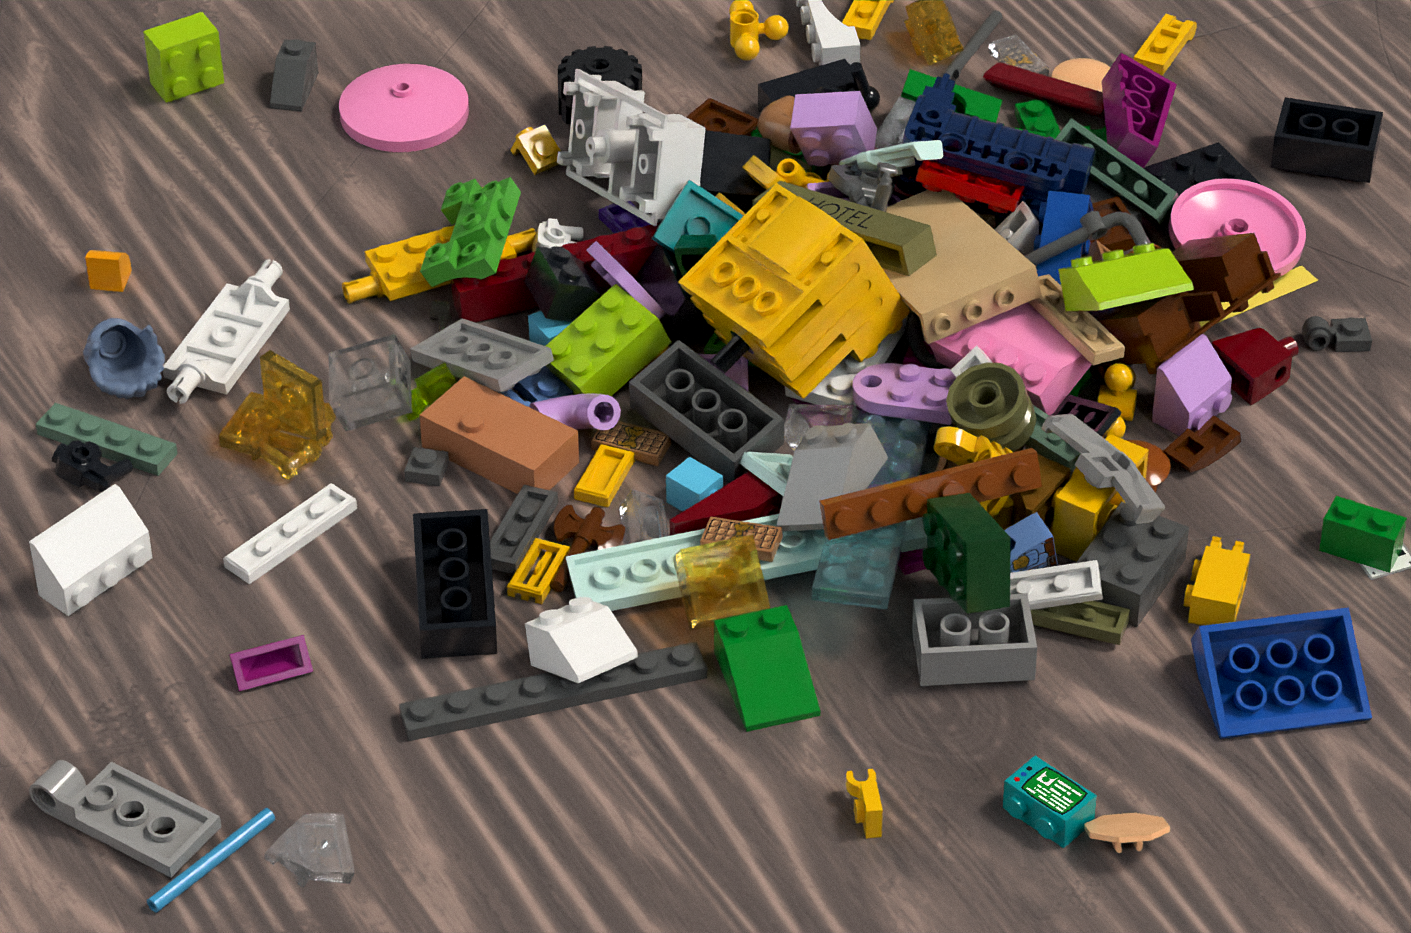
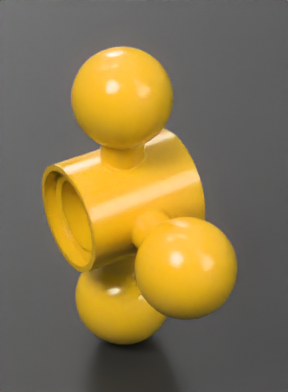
M735 0L731 3L729 8L730 44L740 59L749 61L758 55L760 50L759 34H765L771 40H780L788 33V23L782 16L772 15L764 23H759V15L749 0Z
M1116 363L1111 365L1105 372L1104 380L1106 385H1101L1098 403L1116 407L1122 412L1113 428L1107 434V436L1112 434L1122 438L1126 430L1124 420L1133 421L1137 390L1132 388L1136 383V374L1131 367Z

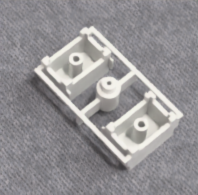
M576 69L575 81L564 82L563 94L573 95L568 151H558L557 163L567 166L566 175L653 226H657L658 219H664L688 180L700 186L706 128L680 114H664L644 103L645 92L642 90L634 91L617 81H601L602 76L589 75L580 69ZM585 177H610L608 190ZM627 201H636L640 206L637 208Z

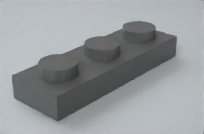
M523 485L490 540L493 570L510 574L516 572L533 541L539 537L558 505V492Z

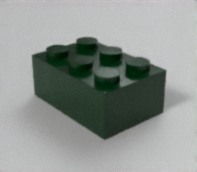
M970 493L927 499V513L923 514L922 518L923 529L927 535V548L923 549L925 568L931 571L937 578L939 585H943L951 595L952 600L956 601L967 614L1010 607V536Z

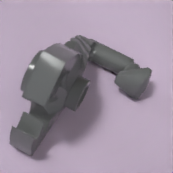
M878 162L877 172L863 170L861 175H855L856 171L850 170L851 165L831 166L828 180L840 192L849 196L850 202L884 212L887 211V203L892 197L896 178L893 177L897 174L895 165Z

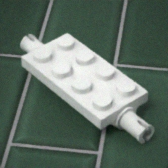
M265 260L255 276H250L240 286L227 283L163 366L164 378L174 380L167 388V394L171 400L177 403L180 398V404L185 403L196 387L227 395L290 310L289 299L278 297L271 291L273 284L283 274L279 263L273 260L269 266L271 260Z

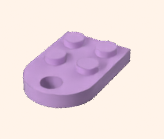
M597 241L586 250L595 259L591 266L611 287L617 284L659 320L666 314L647 291Z
M876 364L861 370L854 377L853 400L859 408L871 414L951 425L952 419L948 412L946 399L949 387L956 377L950 371L951 369L947 368L934 369L919 367L915 364Z

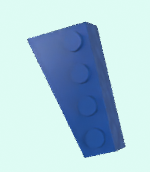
M1048 191L1047 202H1041L1039 222L1043 223L1042 235L1036 234L1034 251L1081 228V217L1093 211L1090 195ZM1090 240L1036 266L1038 277L1049 274L1061 285L1058 269L1070 267V260L1081 258V254L1088 255Z

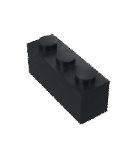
M841 59L759 83L758 111L761 113L766 106L782 97L793 96L795 98L796 94H813L815 90L823 86L839 88L843 92H847V90L853 87L854 91H857L849 69L850 64L846 59Z

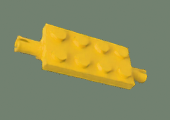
M454 226L444 227L440 230L413 236L365 251V262L371 270L370 276L342 283L343 295L348 304L375 295L378 298L387 296L389 301L450 284L451 280L431 287L420 270L426 251L437 243L444 244L449 242ZM529 228V230L508 235L500 260L515 258L519 253L532 250L533 241L537 233L535 229Z

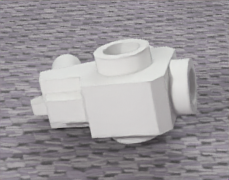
M548 218L547 222L543 221L538 226L532 252L536 251L538 246L551 248L553 246L560 247L567 243H577L571 240L581 241L583 238V228L559 225L557 219Z

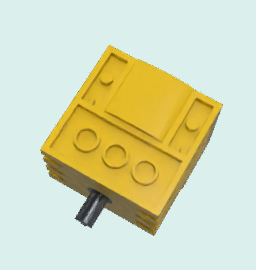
M778 183L678 281L681 287L692 295L690 299L704 313L702 316L707 323L716 329L714 332L718 338L726 344L711 359L710 362L713 366L725 374L743 356L802 399L847 355L852 356L858 362L874 356L878 351V344L888 334L899 331L903 325L902 320L911 312L902 301L901 296L863 238L841 225L815 205L796 196Z

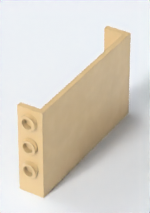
M926 190L887 207V213L931 226L937 256L910 276L882 268L901 296L902 301L920 317L924 339L927 344H931L1042 296L1036 266L965 203L956 198L952 192L942 190V192Z

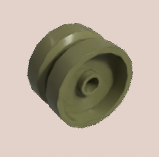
M1002 363L979 364L970 367L958 375L949 387L946 402L950 417L957 428L976 437L983 435L989 439L990 443L994 441L1000 444L1002 449L1006 447L1012 450V452L1023 446L1034 432L1036 423L1034 406L1027 394L1023 379L1015 369Z

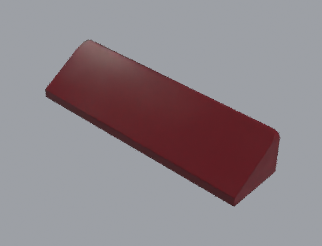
M1000 62L992 66L983 75L984 80L991 86L1038 100H1047V102L1105 119L1103 92Z

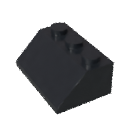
M657 244L639 270L638 275L647 293L666 312L659 320L665 332L672 339L681 338L691 343L711 337L716 329L707 323L702 316L704 313L690 299L692 295L687 293L678 282L683 276L677 265L675 254L662 245Z

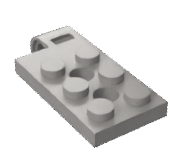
M57 760L29 787V794L33 802L43 812L171 878L221 828L220 816L113 762H110L86 785L83 776L75 766L67 761ZM142 813L136 818L124 817L126 814ZM174 829L168 834L155 833L157 830Z

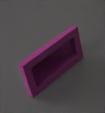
M304 635L229 654L238 691L313 672Z

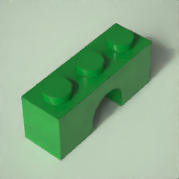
M910 69L894 117L909 121L918 96L923 94L926 85L933 87L936 77ZM955 84L952 93H955L953 105H956L955 112L971 117L978 116L979 119L996 123L1003 100Z

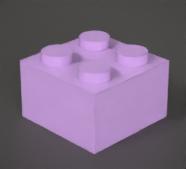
M860 91L795 95L790 129L808 165L826 166L828 164H839L841 160L861 152L874 150L877 127Z

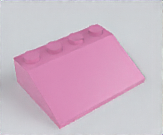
M1028 302L930 344L936 361L951 369L975 346H978L993 363H1002L1015 369L1023 379L1032 404L1048 415H1052L1092 365Z

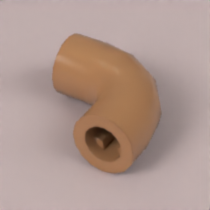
M785 96L770 103L761 111L757 124L758 132L763 138L771 139V145L797 154L801 152V149L790 129L795 98L793 96Z

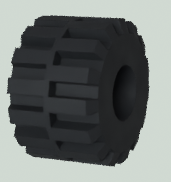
M590 46L585 50L577 49L572 51L571 56H565L561 60V64L558 65V111L566 124H571L573 95L563 94L564 82L575 81L576 69H580L589 75L602 76L601 81H617L634 91L642 90V66L638 64V59L634 55H628V51L623 49L615 50L611 46H604L603 48Z

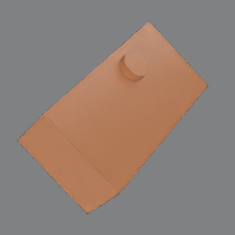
M465 376L419 415L423 448L449 452V461L516 494L520 492L523 485L550 490L579 464L578 430Z

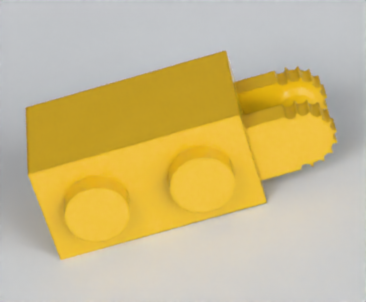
M1213 536L1210 546L1206 545L1202 560L1195 559L1191 575V581H1195V584L1187 585L1183 606L1190 607L1188 623L1204 626L1236 622L1247 583L1250 554L1243 553L1244 542L1236 541L1232 550L1222 549L1221 538Z

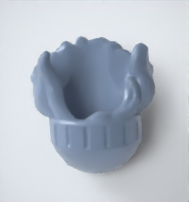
M110 318L98 323L89 333L83 355L85 362L89 366L93 382L96 383V386L102 392H106L111 396L116 395L118 398L129 399L132 397H143L147 391L157 388L158 381L162 379L160 373L164 370L165 355L161 346L157 344V336L153 332L151 325H147L141 330L124 319Z

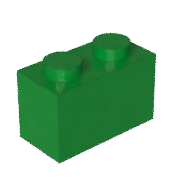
M1336 496L1323 519L1319 551L1390 573L1402 550L1407 518Z

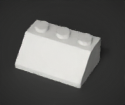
M116 484L29 541L39 596L67 616L82 606L87 605L95 597L116 585L121 579L152 559L149 531L120 487Z

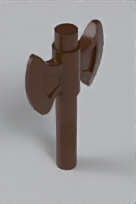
M566 505L555 518L554 534L559 542L567 538H573V543L566 556L584 553L590 545L596 547L597 550L619 546L624 538L625 526L623 524L610 527L602 526L605 511L600 507H593L591 512L583 519L575 513L572 505ZM566 556L550 582V587L556 592H562L570 579Z

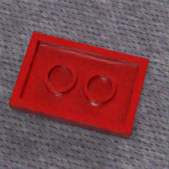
M930 160L922 162L915 180L923 183L922 186L930 191L942 192V190L955 193V197L961 201L974 203L977 200L988 204L989 209L999 213L1015 212L1025 189L1024 186Z

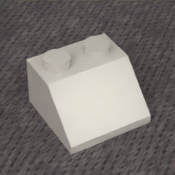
M589 597L574 598L569 601V605L557 610L544 611L539 614L538 618L525 623L531 666L576 683H581L638 657L637 649L609 607L594 602Z

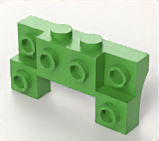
M511 177L499 182L491 181L483 188L476 179L465 183L458 182L446 191L441 211L451 225L455 224L449 242L444 244L437 243L431 246L425 253L420 272L431 287L455 278L484 279L496 274L521 194L520 189Z

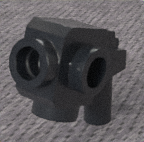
M79 440L72 441L69 445L61 443L52 456V462L56 464L55 473L57 476L78 488L86 485L101 492L110 487L111 481L133 470L131 461L126 458L111 466L103 464L100 461L102 457L101 449L97 444L90 441L85 443Z

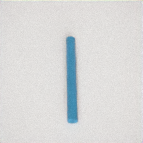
M264 808L147 899L149 908L155 913L164 908L274 822L275 816L273 812L268 808Z

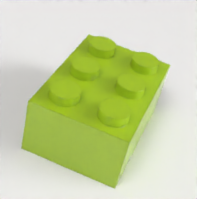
M615 284L546 345V347L551 348L554 359L546 367L573 391V395L595 393L612 396L672 342L659 319Z

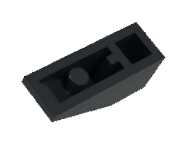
M1068 395L1053 415L1073 414L1105 439L1122 412L1113 406Z

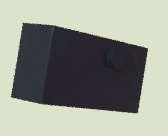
M488 509L414 513L413 526L421 659L497 654Z

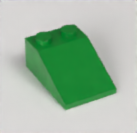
M787 605L714 620V654L746 732L820 716L821 710L799 632Z

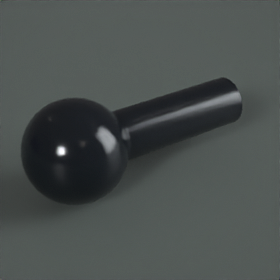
M859 62L852 63L849 69L857 91L861 92L868 110L872 111L880 103V94L876 88L869 86L862 64Z

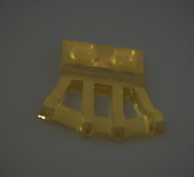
M250 392L218 435L219 446L252 455L253 461L262 458L276 467L284 479L290 480L298 474V469L309 462H316L322 454V446H327L333 438L331 425L336 419L337 410L330 403H292ZM303 419H316V420L318 421V423L311 422V421H307V420H303ZM280 431L289 432V433H292V434L300 435V436L307 437V438H311V439L308 440V439H305V438H301V437H297V436H294V435L286 434V433H283V432H280ZM275 448L283 449L296 454L289 458Z

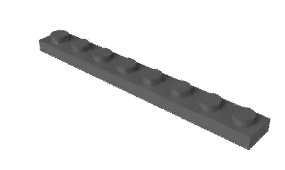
M696 641L639 653L637 658L581 683H576L548 672L399 704V710L408 741L706 679L707 666Z

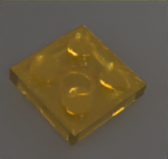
M271 350L260 356L265 411L316 442L327 435L322 380Z

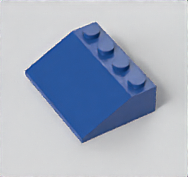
M1349 607L1199 626L1191 638L1197 675L1220 739L1372 719Z

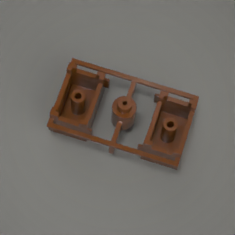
M1255 232L1188 240L1174 250L1172 254L1192 281L1194 290L1104 310L1088 311L1125 346L1123 358L1090 366L1089 369L1093 379L1103 378L1105 375L1104 366H1111L1116 363L1125 365L1145 363L1149 374H1157V367L1231 312H1243L1249 307L1248 300L1261 291L1263 294L1274 289L1273 281L1279 278L1281 273L1274 272L1267 251H1261ZM1221 302H1229L1230 306L1224 310ZM1200 321H1209L1202 327L1199 323Z

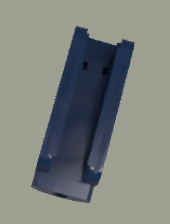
M944 73L943 77L937 76L933 87L926 85L923 94L918 96L905 128L903 144L940 140L942 142L943 157L930 161L1024 186L1025 189L1019 204L1022 201L1027 204L1038 221L1041 202H1047L1048 191L1084 194L1094 159V148L1076 143H1066L1055 140L1051 136L1044 137L1030 133L1029 130H1019L1004 126L1003 123L998 122L997 124L979 119L978 116L971 117L955 112L956 105H953L955 93H952L955 81L950 80V75ZM914 157L915 166L903 168V175L896 176V185L905 193L917 195L928 189L922 186L923 183L915 181L923 161H919ZM977 200L974 203L962 201L974 212L995 215V218L1005 220L1012 213L1011 211H1008V213L993 211L988 208V204ZM1039 222V230H1042L1043 223Z

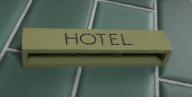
M783 181L778 182L782 187L815 205L841 225L863 238L880 266L884 269L910 276L937 256L931 226ZM770 187L768 190H766V191L763 192L761 195H759V196L756 197L754 200H752L753 206H754L755 203H756L759 199H761L772 187Z

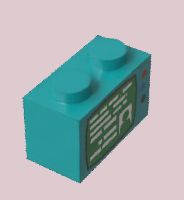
M1036 755L1004 781L1003 808L1011 816L1022 820L1037 830L1041 836L1052 840L1062 848H1065L1085 831V823L1095 819L1097 795Z

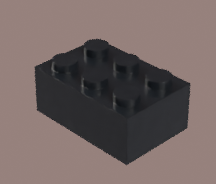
M1285 97L1274 136L1271 168L1282 169L1288 172L1296 171L1315 174L1320 177L1328 176L1347 179L1352 182L1370 183L1379 146L1383 112Z

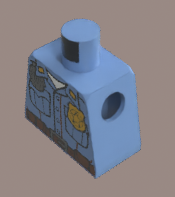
M1037 512L1004 530L1010 536V573L1058 566L1053 535Z

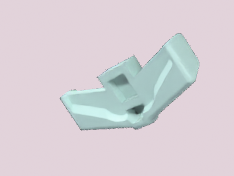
M940 140L918 141L865 151L841 160L839 165H851L850 170L856 171L855 175H861L863 170L877 172L878 162L889 163L896 166L897 174L894 176L903 175V168L915 166L914 157L919 161L941 159L943 157L942 142Z

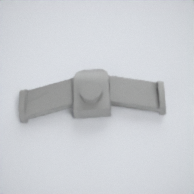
M1073 414L1050 415L1046 418L1041 429L1046 433H1055L1081 453L1075 466L1085 475V480L1096 488L1115 487L1134 513L1132 519L1136 524L1153 522L1165 510L1164 503L1137 469L1136 464L1124 452L1118 450Z

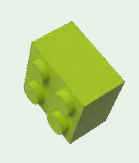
M203 12L143 31L150 83L166 103L224 84L219 32Z

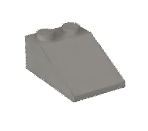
M846 423L837 426L817 425L811 427L805 433V437L794 451L776 525L777 527H782V532L824 529L820 500L867 489L888 459L870 423Z

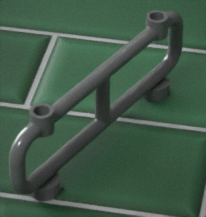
M1091 211L1081 217V228L1025 255V257L1036 266L1087 240H1096L1103 237L1109 229L1115 226L1126 227L1135 245L1147 244L1150 241L1141 224L1134 216L1126 212H1114L1101 217L1098 211ZM915 312L911 313L907 320L905 334L914 356L921 364L928 368L940 369L947 367L937 362L935 356L928 352L919 334L920 317Z

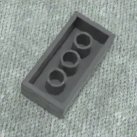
M680 340L676 341L629 382L630 408L707 467L723 475V479L728 483L749 472L748 469L739 463L744 452L774 453L784 444V418Z

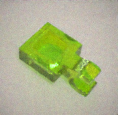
M444 362L416 378L414 381L417 388L402 393L397 399L404 408L402 409L403 413L411 421L418 418L427 404H433L456 384L458 380Z

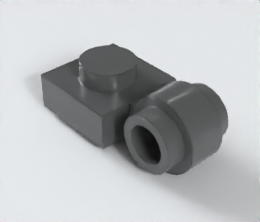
M1312 316L1302 326L1304 342L1314 350L1324 349L1329 344H1334L1336 352L1371 350L1372 338L1366 318L1331 319L1329 326L1325 319L1319 316Z

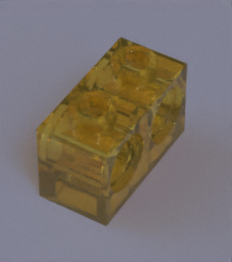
M918 0L905 6L909 19L904 20V23L912 38L910 39L917 56L924 55L929 66L964 50L944 0Z

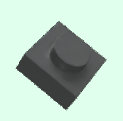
M413 447L404 470L405 482L440 486L449 464V452Z

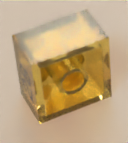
M753 535L680 549L673 557L690 631L714 626V620L771 608Z

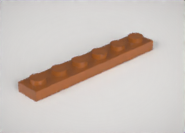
M1033 448L820 500L824 534L828 540L923 517V514L927 513V499L970 493L980 503L1042 487L1038 455Z

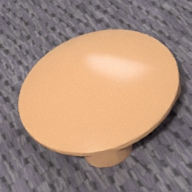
M1070 59L1055 67L1052 72V78L1102 92L1101 81L1110 67L1094 59Z

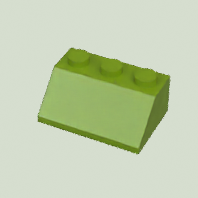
M1154 243L1133 246L1134 253L1124 255L1123 249L1102 253L1103 259L1098 261H1092V256L1070 260V267L1058 269L1066 311L1104 310L1194 289L1192 281L1170 249H1155Z

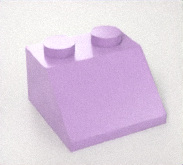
M1201 334L1157 367L1152 422L1178 436L1187 429L1193 432L1199 430L1213 415L1216 416L1218 413L1225 412L1232 400V395L1230 394L1232 377L1206 335Z

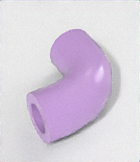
M595 393L562 396L534 402L529 406L576 430H609L618 423L621 411L619 403L613 397Z

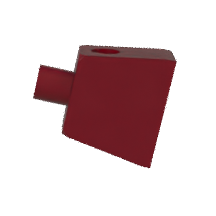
M1262 328L1252 329L1212 342L1213 348L1232 377L1231 389L1249 405L1257 403L1289 380L1292 357L1298 355L1299 352L1298 345L1292 337L1287 336L1277 341Z

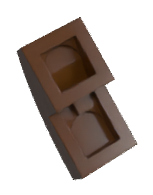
M1213 415L1199 430L1195 432L1190 429L1185 430L1163 451L1168 458L1192 473L1209 466L1241 443V434Z

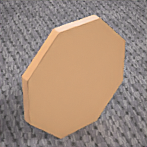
M1140 813L1102 815L1085 823L1084 830L1090 839L1112 842L1116 852L1121 853V843L1133 842L1136 850L1141 851L1143 841H1151L1170 832V826L1163 817Z

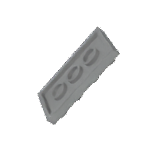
M463 318L410 348L414 362L459 378L465 376L497 392L512 389L517 382L527 376L539 373L542 367L554 361L551 348Z

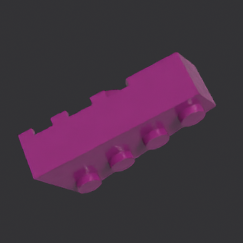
M1120 52L1101 81L1107 144L1144 169L1158 148L1177 84Z

